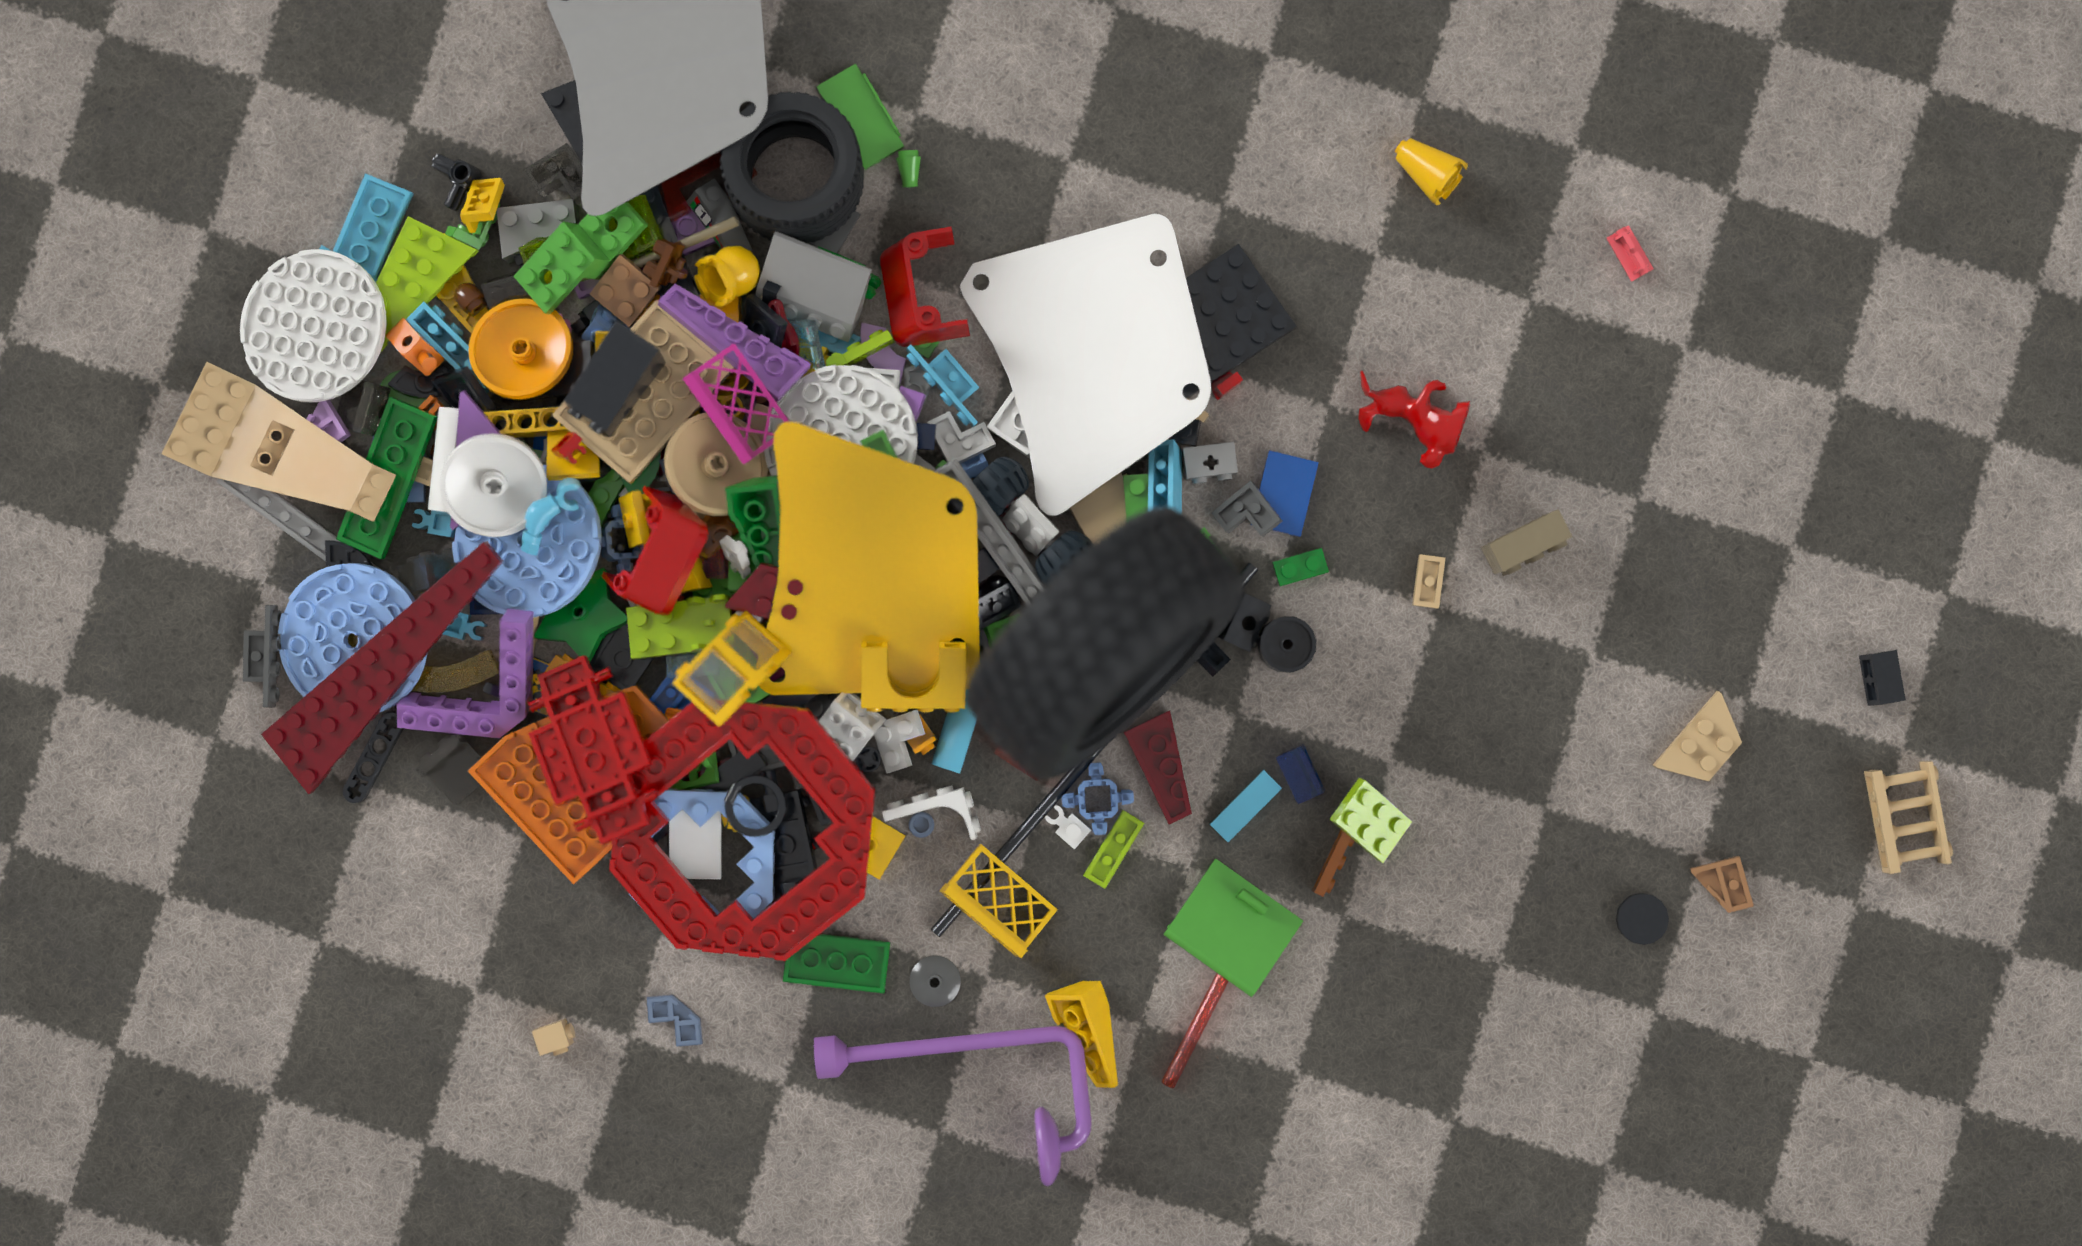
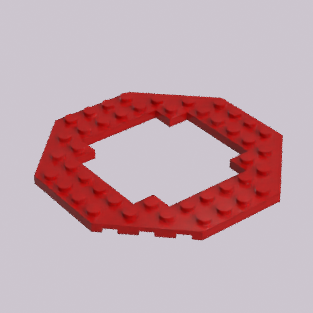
M712 698L721 707L729 701ZM691 702L644 740L653 765L631 774L637 789L643 793L655 787L658 791L656 793L660 796L730 739L747 759L765 744H768L833 821L830 826L814 839L830 859L754 919L737 899L719 914H716L651 837L670 821L654 802L655 799L645 803L646 812L651 824L611 841L612 854L609 870L676 949L687 950L689 948L709 953H732L744 957H767L786 961L865 898L875 788L809 709L744 702L726 722L718 726L699 707Z

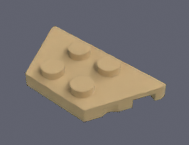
M1719 691L1714 693L1653 764L1655 768L1710 781L1741 745L1742 741L1725 700Z

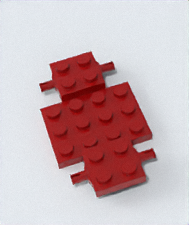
M583 655L537 676L541 685L542 697L528 702V705L531 706L529 708L532 712L546 707L551 723L529 732L528 735L554 804L559 806L580 797L587 817L573 822V825L576 826L575 830L580 832L588 827H592L597 834L600 844L604 845L650 825L645 803L659 798V794L656 793L658 791L655 787L641 793L637 789L633 776H631V774L653 764L626 693L620 692L603 700L599 683L612 678L613 674L610 673L612 671L607 667L595 673L590 666L587 656Z

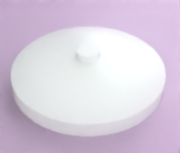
M484 434L464 441L451 452L442 469L440 493L447 512L460 526L478 535L502 537L517 533L526 528L524 517L528 507L532 502L546 497L547 477L540 459L526 444L507 435Z

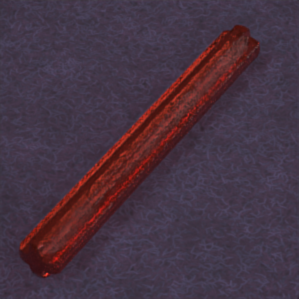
M1216 973L1162 1079V1083L1169 1088L1175 1087L1229 982L1218 973Z

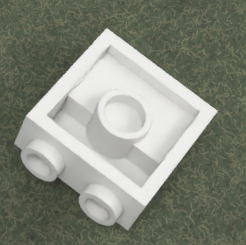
M1012 391L987 428L1030 459L1026 433Z

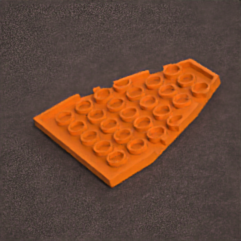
M637 685L602 695L604 700L620 692L626 693L643 740H646L669 721ZM548 716L504 736L468 772L574 885L612 850L611 842L604 845L600 844L597 834L592 827H588L580 832L575 830L576 826L573 825V822L587 817L580 797L559 806L554 804L528 735L529 732L551 723Z

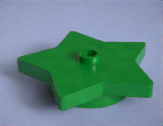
M605 568L595 571L586 587L575 599L563 608L547 614L536 631L535 638L544 641L566 642L579 657L587 656L590 663L600 642L606 635L628 624L627 615L610 600L609 584L602 577L603 572L608 573Z

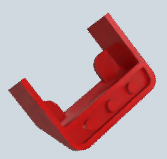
M952 227L911 233L884 250L881 254L880 263L891 331L895 343L899 346L908 347L909 345L915 346L970 336L967 319L942 323L940 313L935 307H918L910 260L922 258L928 249L955 245Z
M644 486L642 491L652 501L651 506L646 512V519L652 532L632 572L622 570L618 575L603 572L602 577L617 595L654 614L668 616L672 612L707 540L708 528L677 495Z

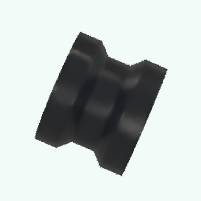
M869 746L861 750L855 758V762L861 771L873 772L881 765L882 758L879 750Z

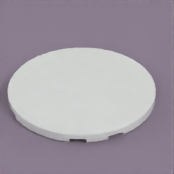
M322 249L299 251L297 254L287 258L283 257L271 265L263 277L256 281L250 290L242 310L240 322V340L244 346L245 359L253 374L274 393L300 402L330 400L343 395L359 384L377 361L386 334L385 304L372 276L352 259L337 252Z
M855 365L825 366L800 378L777 403L790 422L803 424L861 446L860 440L883 429L898 459L912 464L915 462L918 433L911 407L902 393L888 379L875 371ZM772 408L771 414L778 415L775 409ZM770 417L768 432L775 433L779 425L784 423L782 419ZM767 435L766 442L774 438V436ZM771 445L764 450L767 467L771 475L775 476L778 475L774 445Z

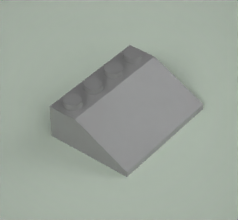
M776 231L760 276L756 296L762 300L763 287L767 280L779 284L781 288L777 293V299L781 300L784 305L786 318L849 342L860 321L872 270Z

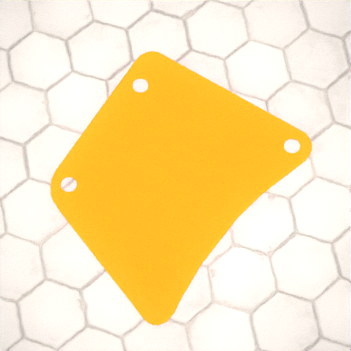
M784 422L779 425L774 433L773 444L781 505L779 573L772 612L766 629L792 654L780 666L785 671L784 680L775 683L768 678L763 684H759V687L772 695L861 693V643L866 641L888 642L887 668L890 679L902 690L917 692L928 688L937 678L939 672V642H950L954 638H961L966 643L965 690H967L971 674L980 660L977 511L975 501L969 491L959 481L803 424ZM951 498H959L963 502V511L958 515H952L946 509V504ZM797 579L802 582L803 590L799 595L789 593L787 586L791 580ZM786 604H792L797 609L796 617L791 620L783 618L781 610ZM757 658L755 665L756 671L765 664L759 658Z

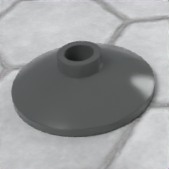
M937 955L925 957L912 969L910 988L915 998L924 1005L930 1007L944 1006L956 997L960 989V973L955 964L945 957ZM932 978L939 979L940 984L937 987H933L930 984Z

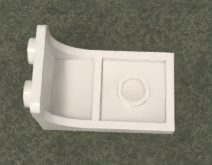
M951 785L937 789V795L931 797L928 796V792L911 797L912 802L904 804L903 799L887 804V809L882 811L884 821H889L935 807H949L958 811L963 816L971 840L977 839V833L981 831L978 817H972L970 808L974 806L970 791L965 792L964 787L953 790Z

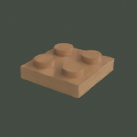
M620 254L590 292V295L624 324L631 327L661 290L662 286L659 285L658 288H654L649 285L651 279L642 272L643 270L624 254Z

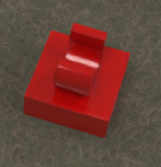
M568 432L551 449L558 458H566L571 464L577 463L576 459L572 456L574 450H578L580 454L584 455L587 453L586 449L579 445L583 439L576 432Z

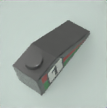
M715 178L696 189L686 201L705 228H709L731 217H737L730 199ZM740 221L739 226L712 237L720 249L728 246H742L752 251Z

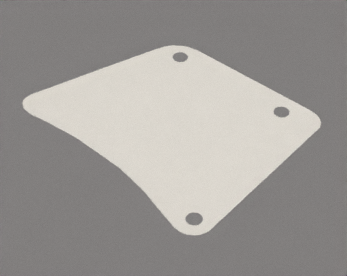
M1151 214L972 264L960 284L963 297L993 343L1009 377L1028 441L1036 500L1039 508L1045 514L1054 516L1065 512L1187 426L1205 410L1211 394L1210 375L1175 232L1171 222L1166 217L1160 214ZM1162 250L1166 253L1167 260L1164 265L1154 266L1150 262V255L1153 251ZM984 274L989 278V285L985 290L979 291L974 288L973 279L975 276ZM1189 383L1196 384L1200 389L1199 396L1194 400H1187L1182 394L1184 386Z

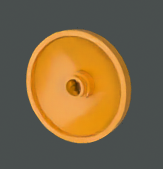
M513 299L490 309L476 324L469 342V360L475 375L490 391L510 399L536 397L553 388L567 372L573 356L572 335L562 316L556 310L551 314H545L533 299Z

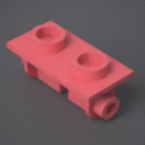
M1629 225L1606 238L1631 282L1654 269Z

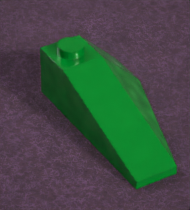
M778 475L755 477L725 487L728 514L732 522L734 521L743 543L748 548L755 567L757 568L761 562L779 567L781 505Z

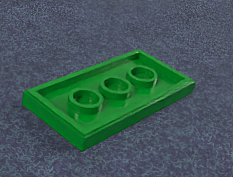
M819 934L785 961L782 982L885 993L891 942Z

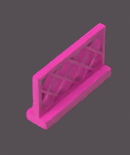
M735 343L682 378L743 465L774 444V438L766 442L767 435L774 436V433L768 432L770 417L780 418L783 422H790ZM731 351H734L739 358L738 370L722 367L724 356ZM720 360L719 367L712 366V364ZM741 364L744 365L748 372L740 371ZM707 368L719 370L716 385L705 383L699 374ZM721 370L737 373L735 388L719 386ZM740 374L750 375L754 379L753 392L737 389ZM757 385L761 389L763 394L756 392ZM708 387L715 388V394H714V395L712 394V392L709 390ZM718 389L734 391L731 407L719 404L717 401ZM737 392L752 395L750 410L734 407ZM755 395L768 399L770 402L768 413L752 411ZM772 406L778 415L771 414ZM723 408L731 410L730 417L726 414ZM734 410L749 413L747 428L734 425L732 422ZM752 414L767 416L765 432L749 429ZM738 430L746 431L745 439ZM749 432L764 434L763 445L755 451L747 443Z

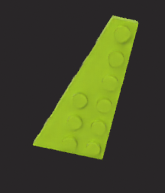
M408 216L376 281L385 304L386 334L402 318L407 319L423 302L428 304L444 288V285L451 277L457 274L463 268L462 266L479 251ZM386 336L381 352L387 347L389 342Z

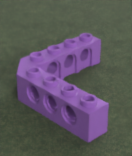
M507 609L500 620V701L492 700L490 703L472 701V698L461 700L446 698L445 695L432 697L410 692L406 697L400 699L397 704V728L501 738L525 719L530 710L529 707H531L528 705V702L533 701L534 611Z

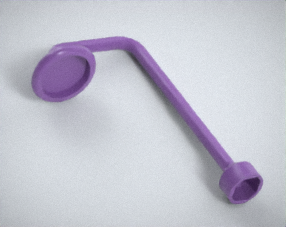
M1050 1026L847 1047L836 1035L814 1038V1058L818 1079L839 1077L848 1067L849 1063L1061 1042L1066 1045L1069 1051L1076 1128L1070 1135L1059 1137L1057 1124L1049 1111L1044 1107H1038L1035 1110L1036 1138L1042 1184L1050 1186L1055 1181L1061 1166V1152L1078 1149L1086 1142L1091 1132V1112L1084 1048L1075 1032L1066 1027Z

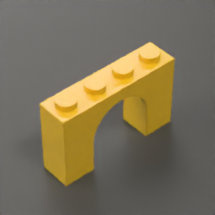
M862 641L861 708H866L869 712H880L882 708H892L894 712H906L908 709H918L920 712H932L934 709L958 712L960 709H965V642H939V672L936 680L924 690L909 692L897 687L889 677L887 668L888 642Z

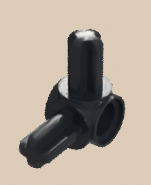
M437 154L432 159V167L447 174L450 182L453 183L444 205L449 209L457 211L467 190H470L472 181L481 180L482 174L477 167L460 159L453 161L441 154ZM468 170L467 177L463 179L464 173Z

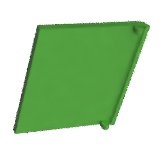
M1215 859L1172 923L1167 926V930L1163 935L1252 997L1303 920Z

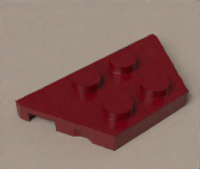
M761 562L750 577L745 580L735 594L726 602L725 608L740 612L748 611L752 615L769 619L778 583L779 567ZM794 579L788 583L787 589L790 594L799 595L803 590V584L800 580ZM786 604L783 606L781 614L783 618L791 620L796 617L797 609L792 604Z

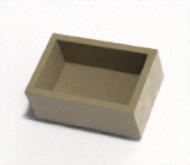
M1559 509L1480 548L1493 573H1502L1505 576L1521 569L1520 563L1522 562L1529 564L1545 556L1543 552L1546 550L1550 553L1568 545L1566 540L1573 536Z

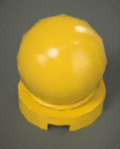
M742 246L723 247L715 255H707L699 259L695 263V266L698 267V274L694 276L698 290L705 299L710 298L715 302L714 306L723 307L731 303L735 297L749 293L757 285L761 270L757 258L750 250Z

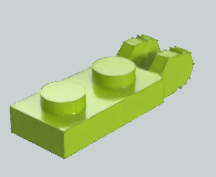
M882 329L869 335L870 340L862 344L855 342L846 348L847 352L843 354L833 353L832 356L825 360L826 366L854 365L895 343L888 330L884 332Z

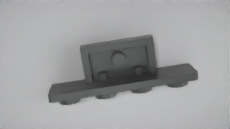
M265 605V631L244 630L243 682H263V708H275L280 697V691L276 687L277 677L280 675L277 651L281 648L280 636H278L281 611L278 610L277 605Z

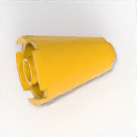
M1412 138L1407 141L1402 140L1395 150L1398 163L1435 205L1441 204L1439 202L1441 197L1445 200L1463 178L1459 174L1461 169L1467 170L1468 163L1464 160Z

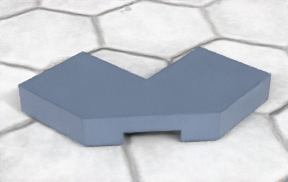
M674 995L647 997L648 1022L674 1021L676 1047L703 1044L701 1018Z

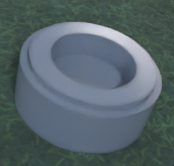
M917 812L909 820V830L916 837H927L934 829V820L926 812Z

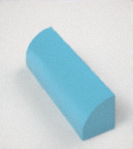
M965 690V709H960L958 712H947L931 763L959 774L961 773L977 721L966 704L967 690Z

